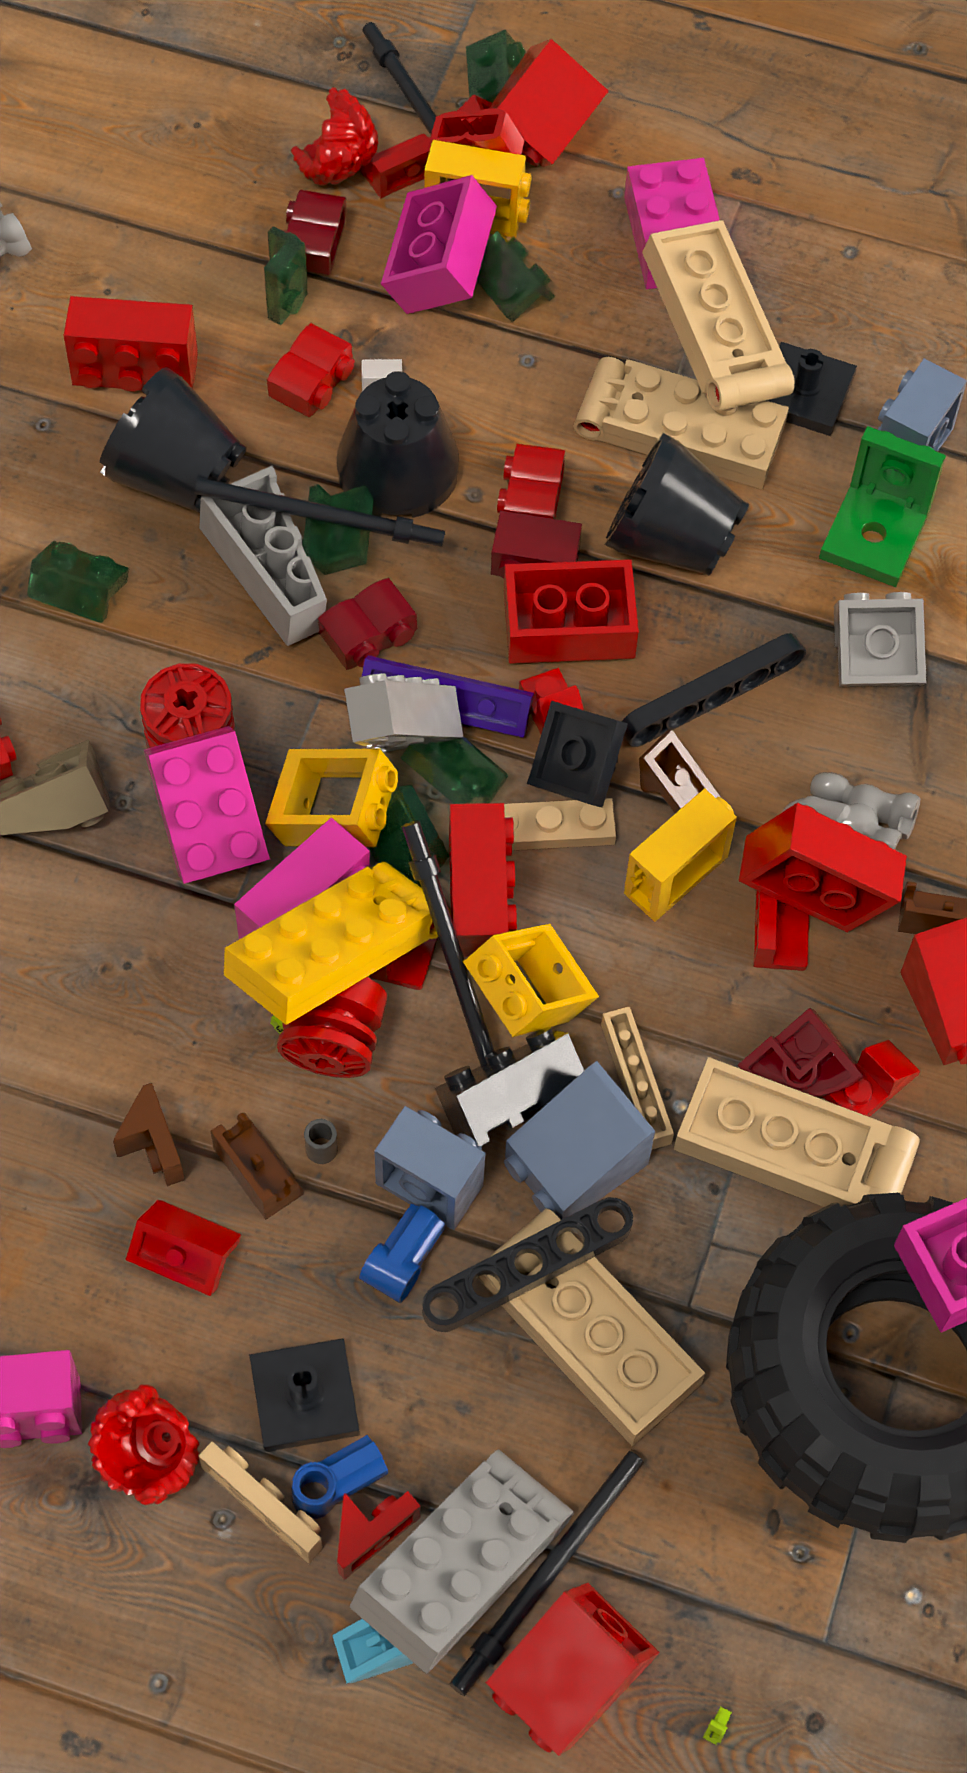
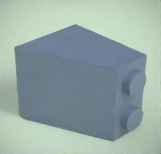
M596 1061L506 1140V1159L504 1164L510 1175L518 1183L525 1181L533 1191L532 1199L540 1212L549 1209L563 1220L596 1203L649 1164L655 1130L598 1061Z

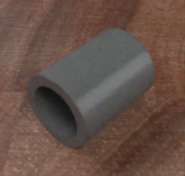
M326 1119L311 1121L304 1131L306 1154L314 1163H329L336 1157L338 1152L336 1128ZM319 1138L329 1140V1142L323 1145L313 1143Z

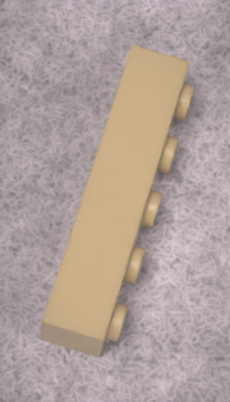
M630 1006L603 1013L601 1026L623 1091L655 1130L652 1149L671 1145L674 1132Z

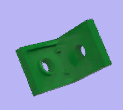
M867 426L861 438L850 487L824 541L819 559L897 587L929 515L946 455L935 451L931 447L918 445L896 437L890 432L879 431ZM867 531H875L884 540L877 543L869 542L862 534Z

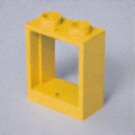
M433 140L425 167L424 188L448 182V178L459 179L473 175L479 184L511 189L510 199L489 196L497 206L490 234L516 238L519 223H526L528 219L530 200L524 199V197H528L532 175L531 173H525L526 156Z
M380 748L289 749L265 825L284 846H300L332 817L365 847H376L380 832L386 824V812L392 792L397 787L398 771ZM362 777L350 815H310L321 778Z
M704 788L629 854L624 894L654 922L728 858L737 818L731 806L720 797L715 798Z
M551 924L493 935L463 961L512 1037L568 1023L599 997ZM514 961L519 962L546 1004H542ZM558 963H560L563 967V971L561 973L557 971ZM511 974L515 977V983L509 977Z

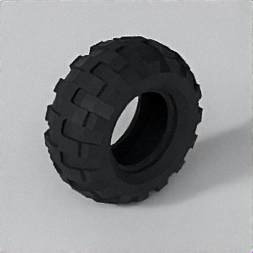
M897 1192L863 1195L862 1200L856 1204L840 1207L839 1203H832L803 1217L801 1224L787 1236L778 1237L757 1261L746 1287L741 1292L728 1335L726 1369L730 1373L732 1389L730 1402L740 1432L745 1436L748 1435L758 1453V1464L779 1489L787 1487L806 1502L809 1506L807 1512L839 1528L840 1524L868 1531L870 1532L871 1539L907 1543L909 1539L915 1537L934 1536L938 1540H944L967 1533V1412L947 1425L930 1430H902L880 1424L854 1407L841 1392L833 1378L826 1349L828 1328L843 1314L858 1306L878 1301H897L909 1303L929 1311L894 1244L903 1225L954 1204L953 1202L930 1196L927 1202L922 1203L905 1201L904 1195H900ZM966 1321L951 1329L957 1334L967 1350Z

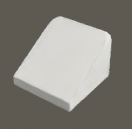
M402 359L362 360V391L371 383L386 378L391 372H402Z

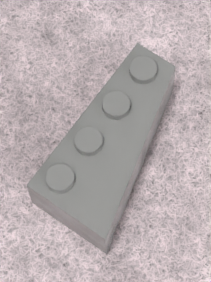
M273 465L231 483L232 485L285 496L278 487L277 475ZM202 496L200 530L284 643L289 646L319 632L318 618L326 610L327 599L309 556H306L297 526H294L290 514Z
M374 674L360 677L359 686L344 689L353 743L368 746V748H380L382 752L386 753L463 738L455 686L440 685L438 678L422 680V677L404 678V675L387 677L386 674Z

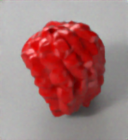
M332 87L329 89V94L326 97L331 109V117L323 121L322 135L314 140L313 144H307L304 150H301L298 146L291 148V152L294 155L293 160L297 162L300 172L304 173L305 178L313 180L316 185H326L327 183L337 185L345 179L352 177L362 166H367L372 161L378 148V133L366 108L359 103L356 97L349 94L347 89L337 90L336 87Z
M141 1384L133 1390H123L121 1393L115 1394L113 1398L100 1407L95 1416V1421L91 1423L90 1432L92 1437L88 1442L90 1452L93 1454L91 1458L92 1466L100 1473L101 1481L108 1483L112 1491H123L126 1495L134 1496L143 1505H152L153 1503L158 1505L167 1498L168 1494H174L188 1485L190 1477L195 1473V1467L199 1461L200 1453L197 1449L200 1444L196 1437L190 1433L188 1429L189 1422L186 1416L174 1408L166 1399L159 1398L158 1391L153 1386Z

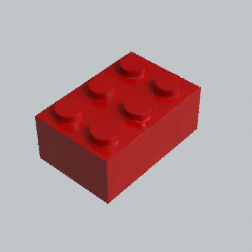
M70 296L63 336L72 385L86 388L103 387L137 391L142 390L143 386L159 370L168 367L180 375L193 389L198 359L193 305Z
M632 559L505 564L504 605L509 664L635 659L639 629Z
M797 802L746 836L739 882L848 933L901 902L907 856L890 848L882 841L869 838L853 830L851 826L839 823L818 813L814 808Z
M504 803L450 804L449 862L452 922L464 957H469L493 935L517 931L516 904H507V899H513L515 888V861H506V856H512L514 822L513 817H505Z

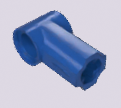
M411 1203L384 1244L379 1243L371 1252L361 1270L359 1279L398 1303H402L414 1287L421 1273V1264L444 1231L445 1223L426 1207Z
M366 1435L320 1462H310L302 1465L295 1472L292 1480V1503L294 1509L297 1512L302 1510L312 1519L324 1517L332 1510L335 1504L343 1500L344 1493L351 1496L388 1475V1468L374 1441ZM318 1482L326 1488L327 1492L319 1499H309L301 1493V1489L308 1483Z

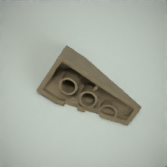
M89 739L37 762L36 764L39 769L25 779L16 778L13 775L1 781L0 835L69 829L78 824L81 827H88L101 821L105 817L104 813L109 812L110 797Z

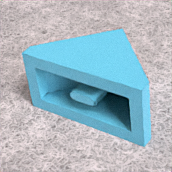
M364 1619L332 1635L346 1683H354L413 1664L409 1658Z

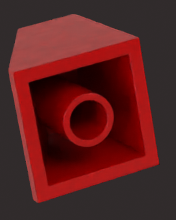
M549 39L528 49L490 108L501 109L507 112L524 139L521 155L526 156V161L535 167L538 165L545 167L553 165L609 90L556 42Z
M966 917L915 934L900 972L943 1065L959 1061L960 1064H967Z
M587 1582L563 1592L485 1683L494 1691L492 1698L504 1712L511 1716L517 1714L530 1727L528 1731L529 1736L541 1749L549 1753L554 1751L560 1756L576 1744L660 1652Z

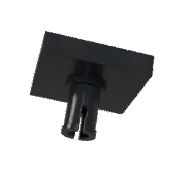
M781 342L779 348L794 376V390L791 395L766 401L789 407L786 418L787 423L831 436L854 379L857 365L825 356L816 349H803Z
M551 701L527 784L603 808L610 781L616 769L615 765L618 763V754L628 723Z
M344 1338L249 1354L264 1452L360 1436Z

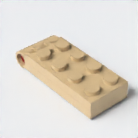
M723 220L650 234L642 254L702 393L707 394L710 406L715 411L791 395L794 390L792 370L785 362Z
M603 357L598 361L573 426L577 434L588 440L603 441L646 455L649 454L660 435L665 433L682 443L716 476L762 490L785 426L789 407L765 400L715 411L709 404L707 394L702 393L696 379L629 359L624 364L616 358Z
M708 1057L677 1134L674 1150L820 1206L826 1207L832 1203H839L841 1207L860 1202L863 1195L896 1192L901 1195L920 1139L916 1134L905 1128L886 1124Z
M543 1210L491 1256L561 1221V1219L551 1210ZM569 1231L560 1234L556 1239L558 1248L566 1254L577 1253L583 1247V1244ZM532 1253L521 1254L514 1262L518 1272L526 1276L535 1275L542 1268L540 1259ZM595 1257L501 1305L631 1446L635 1445L703 1382L705 1372ZM485 1274L478 1276L482 1284L493 1295L498 1293L500 1285L495 1277ZM552 1284L556 1286V1288L550 1289L546 1287V1285Z

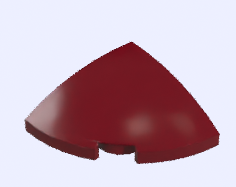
M808 1008L778 1036H770L737 1065L742 1070L814 1097L839 1092L864 1077V1074L844 1046L812 1008Z

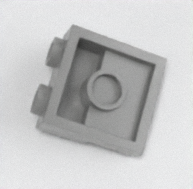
M894 592L886 594V599H869L868 593H849L844 595V600H838L834 605L835 647H838L839 687L924 685L926 683L923 599H911V593Z

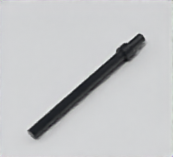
M374 22L367 23L362 31L373 47L372 53L380 66L387 68L431 135L437 117L398 59L399 52L392 41L385 39Z
M197 477L194 494L392 536V541L409 544V540L438 547L443 545L444 530L413 524V519L397 516L396 520Z
M409 822L402 826L413 859L409 861L414 880L420 881L480 1066L487 1063L485 1057L495 1050L469 971L463 963L465 959L437 876L441 871L436 855L429 852L420 822Z
M632 1451L627 1452L488 1634L482 1632L470 1647L471 1656L449 1683L460 1695L465 1696L488 1666L493 1668L506 1652L503 1647L644 1464L637 1454Z

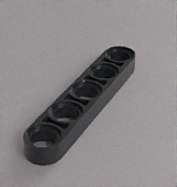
M786 633L635 709L622 720V722L628 723L624 737L630 746H642L662 736L667 730H674L791 670L803 660L806 655V649L795 634Z
M608 1197L601 1199L436 1284L426 1292L423 1298L422 1315L424 1321L431 1329L437 1332L455 1330L622 1243L631 1232L633 1224L631 1208L625 1201L619 1198ZM607 1210L616 1211L623 1217L625 1225L620 1231L614 1233L607 1232L599 1226V1215ZM567 1231L574 1232L582 1238L583 1247L577 1253L566 1254L558 1248L556 1243L557 1237ZM524 1253H532L540 1259L542 1268L535 1275H523L515 1267L514 1262L516 1258ZM485 1274L495 1277L500 1285L498 1293L489 1298L477 1295L473 1290L472 1283L478 1276ZM441 1296L453 1299L458 1307L457 1313L447 1320L436 1318L430 1310L432 1301Z

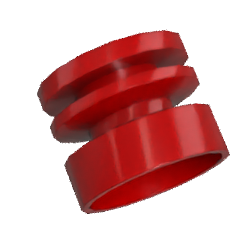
M179 663L160 670L148 680L141 693L140 713L147 749L227 726L231 727L236 733L231 693L225 680L213 669L199 664Z
M366 977L287 1025L282 1023L283 1031L280 1033L277 1042L278 1052L288 1062L315 1074L337 1078H354L365 1075L371 1068L372 1052L377 1044L374 1032L382 1024L387 1004V992L380 984Z

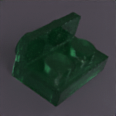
M319 484L310 486L308 497L310 502L372 515L374 498L366 486L334 495L327 493ZM306 518L302 546L306 556L310 557L312 564L324 575H328L367 563L370 532Z
M465 737L438 743L409 744L401 756L405 763L453 804L491 803L508 778L504 770Z

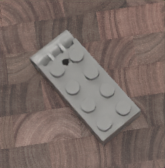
M498 1449L486 1461L484 1460L358 1587L349 1607L422 1671L428 1674L539 1554L562 1532L574 1515V1511Z

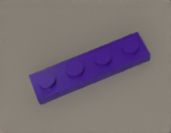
M369 655L365 658L362 677L386 674L387 677L404 675V678L422 677V680L438 678L440 685L455 686L461 724L523 738L526 734L534 696L532 692Z

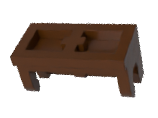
M907 881L902 892L898 932L918 934L966 918L967 899L915 891L917 883Z
M240 1113L237 1116L238 1123L231 1129L226 1130L220 1124L210 1131L213 1148L266 1220L304 1195V1191L246 1113Z

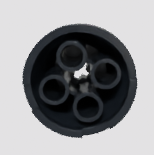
M165 367L153 375L143 386L142 392L147 396H141L134 403L128 414L123 413L101 454L99 462L104 466L100 473L113 482L200 513L202 495L194 494L197 477L229 484L230 479L225 474L230 466L233 468L237 466L244 456L247 447L240 443L236 436L180 375Z
M401 371L391 372L386 378L371 383L361 392L356 400L355 407L337 450L338 481L343 492L358 508L371 515L380 517L383 513L388 515L411 514L412 518L435 510L453 492L459 472L458 448L436 396L425 384L410 378L408 374Z
M662 433L642 464L644 469L640 470L630 490L627 491L605 537L607 540L604 545L619 553L710 576L720 556L724 557L735 538L731 531L734 525L738 526L743 519L749 503L743 501L682 443Z

